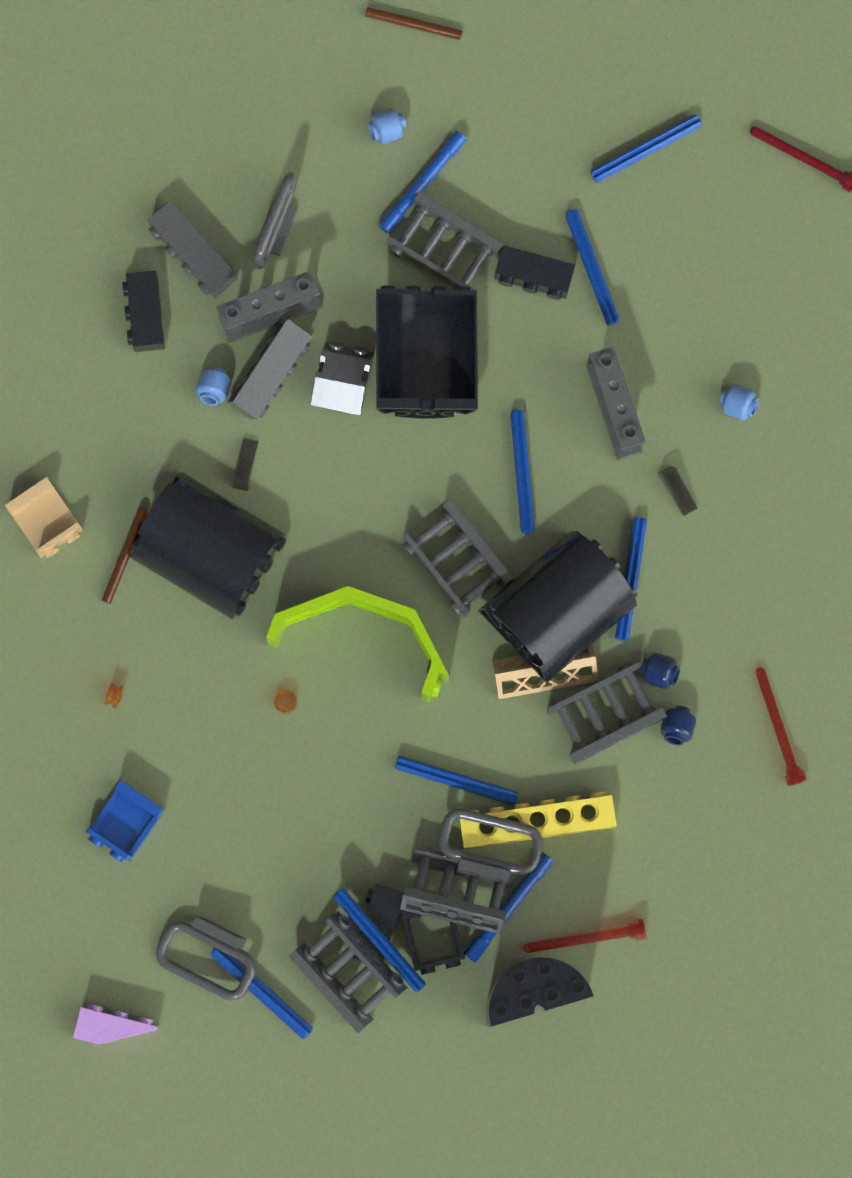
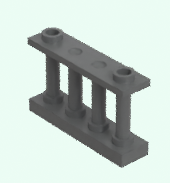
M420 191L414 198V207H416L415 210L417 212L398 241L390 236L387 239V247L391 254L398 258L403 256L453 287L451 290H456V287L460 286L470 287V283L487 257L493 255L498 258L503 247L502 242ZM430 216L437 220L436 223L438 225L418 254L406 247L424 218ZM451 229L458 233L457 236L459 238L440 267L427 260L445 231ZM472 242L479 246V253L462 279L459 280L448 273L466 244Z
M310 270L216 306L220 315V322L229 343L274 327L283 319L292 320L321 309L322 305L318 298V295H320L319 289Z
M614 346L590 353L592 364L587 365L586 368L617 461L642 453L640 444L645 443L646 440Z
M452 499L443 504V510L445 511L442 514L443 517L414 539L408 533H405L402 546L410 556L415 554L452 601L449 603V606L457 616L462 614L466 618L469 616V611L466 608L468 604L495 584L499 585L501 583L505 587L513 580V577ZM455 524L460 531L458 537L427 559L419 547L446 526ZM470 543L475 550L474 556L443 579L434 567L464 544L467 546ZM479 564H486L491 570L489 572L490 576L459 599L450 586Z
M631 661L618 667V673L567 699L564 696H560L550 702L551 707L547 709L548 714L551 715L558 712L575 745L573 747L575 752L570 755L575 765L653 726L667 717L663 707L656 710L655 706H651L634 673L641 668L639 662L634 665ZM624 677L643 711L641 713L643 717L636 721L628 717L612 686V683ZM600 689H603L620 721V729L613 733L606 729L589 697L590 694ZM578 700L581 701L598 734L596 736L597 741L588 744L587 741L584 742L567 709V706Z
M416 846L412 864L419 867L413 889L405 887L400 910L501 934L506 916V911L499 910L504 887H512L515 874L510 873L508 883L503 884L457 873L459 860L451 859L445 856L443 852L433 850L430 847ZM429 868L444 872L438 895L423 891ZM454 874L469 878L463 901L448 897ZM479 880L494 884L489 907L474 904Z
M337 911L326 920L331 927L311 947H308L305 943L289 955V958L353 1029L359 1033L374 1020L370 1016V1012L391 993L397 998L408 987L404 984L402 977L393 972L352 927L350 920ZM339 935L348 947L330 965L325 966L317 954ZM356 954L366 966L346 985H342L335 977V973ZM374 974L383 986L361 1005L353 997L352 993Z

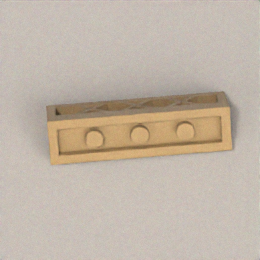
M592 645L562 670L567 674L563 679L555 680L552 678L548 683L543 679L538 684L533 685L526 682L531 676L539 675L520 655L492 660L499 699L599 682L596 656ZM591 666L592 674L584 676L577 674L580 668ZM513 680L517 683L513 688L502 690L501 682Z

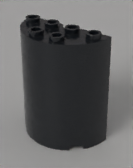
M392 285L381 286L380 289H376L377 411L383 414L395 412V417L438 419L454 417V412L467 415L478 409L477 290H471V287L467 286L456 287V290H446L444 286H433L431 291H421L420 286H407L406 289H396Z
M180 472L175 476L173 483H169L147 514L137 533L140 537L132 544L130 558L233 620L236 615L240 616L247 605L244 602L249 593L253 595L260 585L258 581L261 572L266 574L274 562L272 556L275 551L280 552L287 539L284 538L285 533L185 473Z
M570 531L478 610L488 623L507 642L514 646L517 653L546 683L637 606L635 597L638 594L620 573L621 566L613 557L608 558L603 553V547L597 540L593 539L590 541L578 531Z
M553 958L527 959L508 969L493 986L486 1006L487 1025L489 1028L535 1014L534 1011L537 1005L547 1011L593 997L594 995L586 979L569 964Z

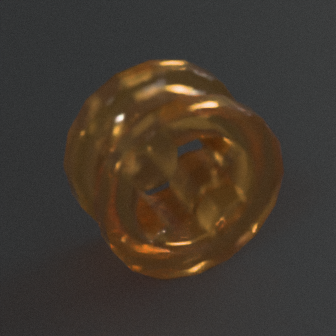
M111 683L104 704H112L113 708L117 709L124 692V687L120 686V688H117L114 683Z
M281 690L275 695L274 705L279 712L289 714L296 709L297 698L291 691ZM284 695L288 699L292 698L293 700L292 703H289L290 707L286 709L283 705L279 706V701H282L281 697Z

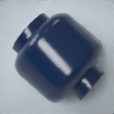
M653 653L649 659H644L641 673H644V680L647 684L667 689L671 685L674 686L680 675V666L677 665L675 658L660 653Z
M684 706L668 709L665 712L667 717L662 720L660 733L663 735L664 740L678 746L689 742L692 739L696 726L695 716L690 713V709Z

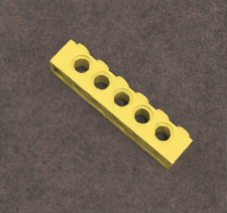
M605 792L590 794L591 798L582 800L580 795L565 797V802L555 803V799L540 801V806L530 807V803L514 805L515 809L506 811L504 806L489 809V813H486L487 815L503 819L515 817L520 823L531 826L533 825L530 822V816L534 813H539L544 817V824L535 828L541 833L542 838L615 828L617 826L612 795L606 796ZM591 806L595 811L594 818H583L581 808ZM563 809L569 813L570 819L568 822L560 823L557 821L555 814L558 810ZM459 819L464 850L532 840L529 835L494 827L492 833L483 834L479 829L480 823Z

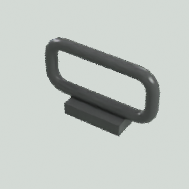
M288 172L285 175L256 244L254 264L258 269L265 267L270 254L280 257L297 214V209L290 207L297 184L296 175L293 172Z
M455 809L450 811L443 819L438 844L445 856L459 860L457 873L507 884L510 873L526 875L537 867L542 852L543 838L535 827L528 824L466 809ZM457 819H464L529 835L533 840L530 858L526 864L520 865L454 849L449 845V836L453 822Z
M195 917L192 925L183 921L173 922L165 929L157 945L156 958L164 969L226 1000H238L243 997L248 991L256 972V965L252 956L241 950L247 939L204 917ZM179 931L184 932L242 961L245 964L246 970L239 986L235 990H228L169 960L166 956V951L173 935Z

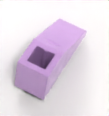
M88 1004V1008L81 1007L73 1038L95 1044H104L157 1031L158 1026L153 1025L154 1020L139 1016L138 1021L127 1019L128 1013L113 1010L111 1015L103 1013L104 1007Z

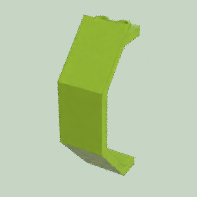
M346 586L276 613L273 617L266 640L268 645L276 648L279 647L284 630L289 625L344 605H353L404 623L412 629L431 665L421 692V699L431 702L432 697H438L442 680L449 682V675L415 609Z

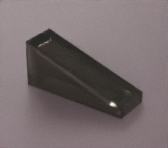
M243 438L233 476V488L248 491L258 441Z
M669 466L658 473V476L683 516L697 509L694 500L675 467Z

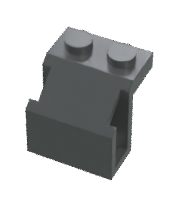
M336 341L325 342L321 352L318 372H316L311 405L360 415L364 404L369 370L373 362L374 352H370L367 348L361 346L350 348Z

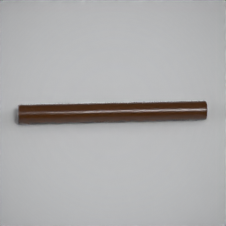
M367 7L365 17L461 40L463 32L462 30Z
M139 507L103 595V602L111 604L130 558L132 544L137 540L139 535L137 533L148 513V510Z

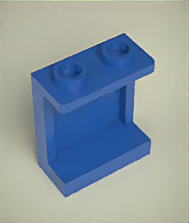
M120 780L110 800L92 826L88 827L85 832L90 834L88 840L101 848L104 844L112 849L109 853L120 862L124 858L130 862L164 813V810Z

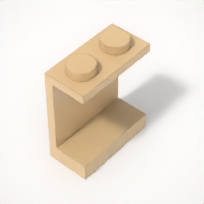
M47 477L5 504V507L40 558L53 556L59 551V546L65 542L68 544L74 542L80 537L79 533L83 531Z

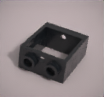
M400 910L415 971H420L421 975L436 972L435 967L444 964L446 969L461 966L460 960H465L457 923L449 922L457 954L419 963L409 920L423 917L424 915Z

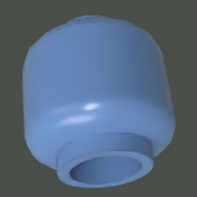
M392 108L373 114L370 123H368V130L373 141H378L382 145L402 138L403 128L406 127L403 115L401 113L397 114Z
M220 367L205 369L199 376L195 389L196 394L204 404L216 406L226 400L231 386V379L225 373V370Z
M734 384L729 390L725 389L722 392L720 403L723 404V412L726 415L744 421L755 415L759 399L756 398V392L752 389Z

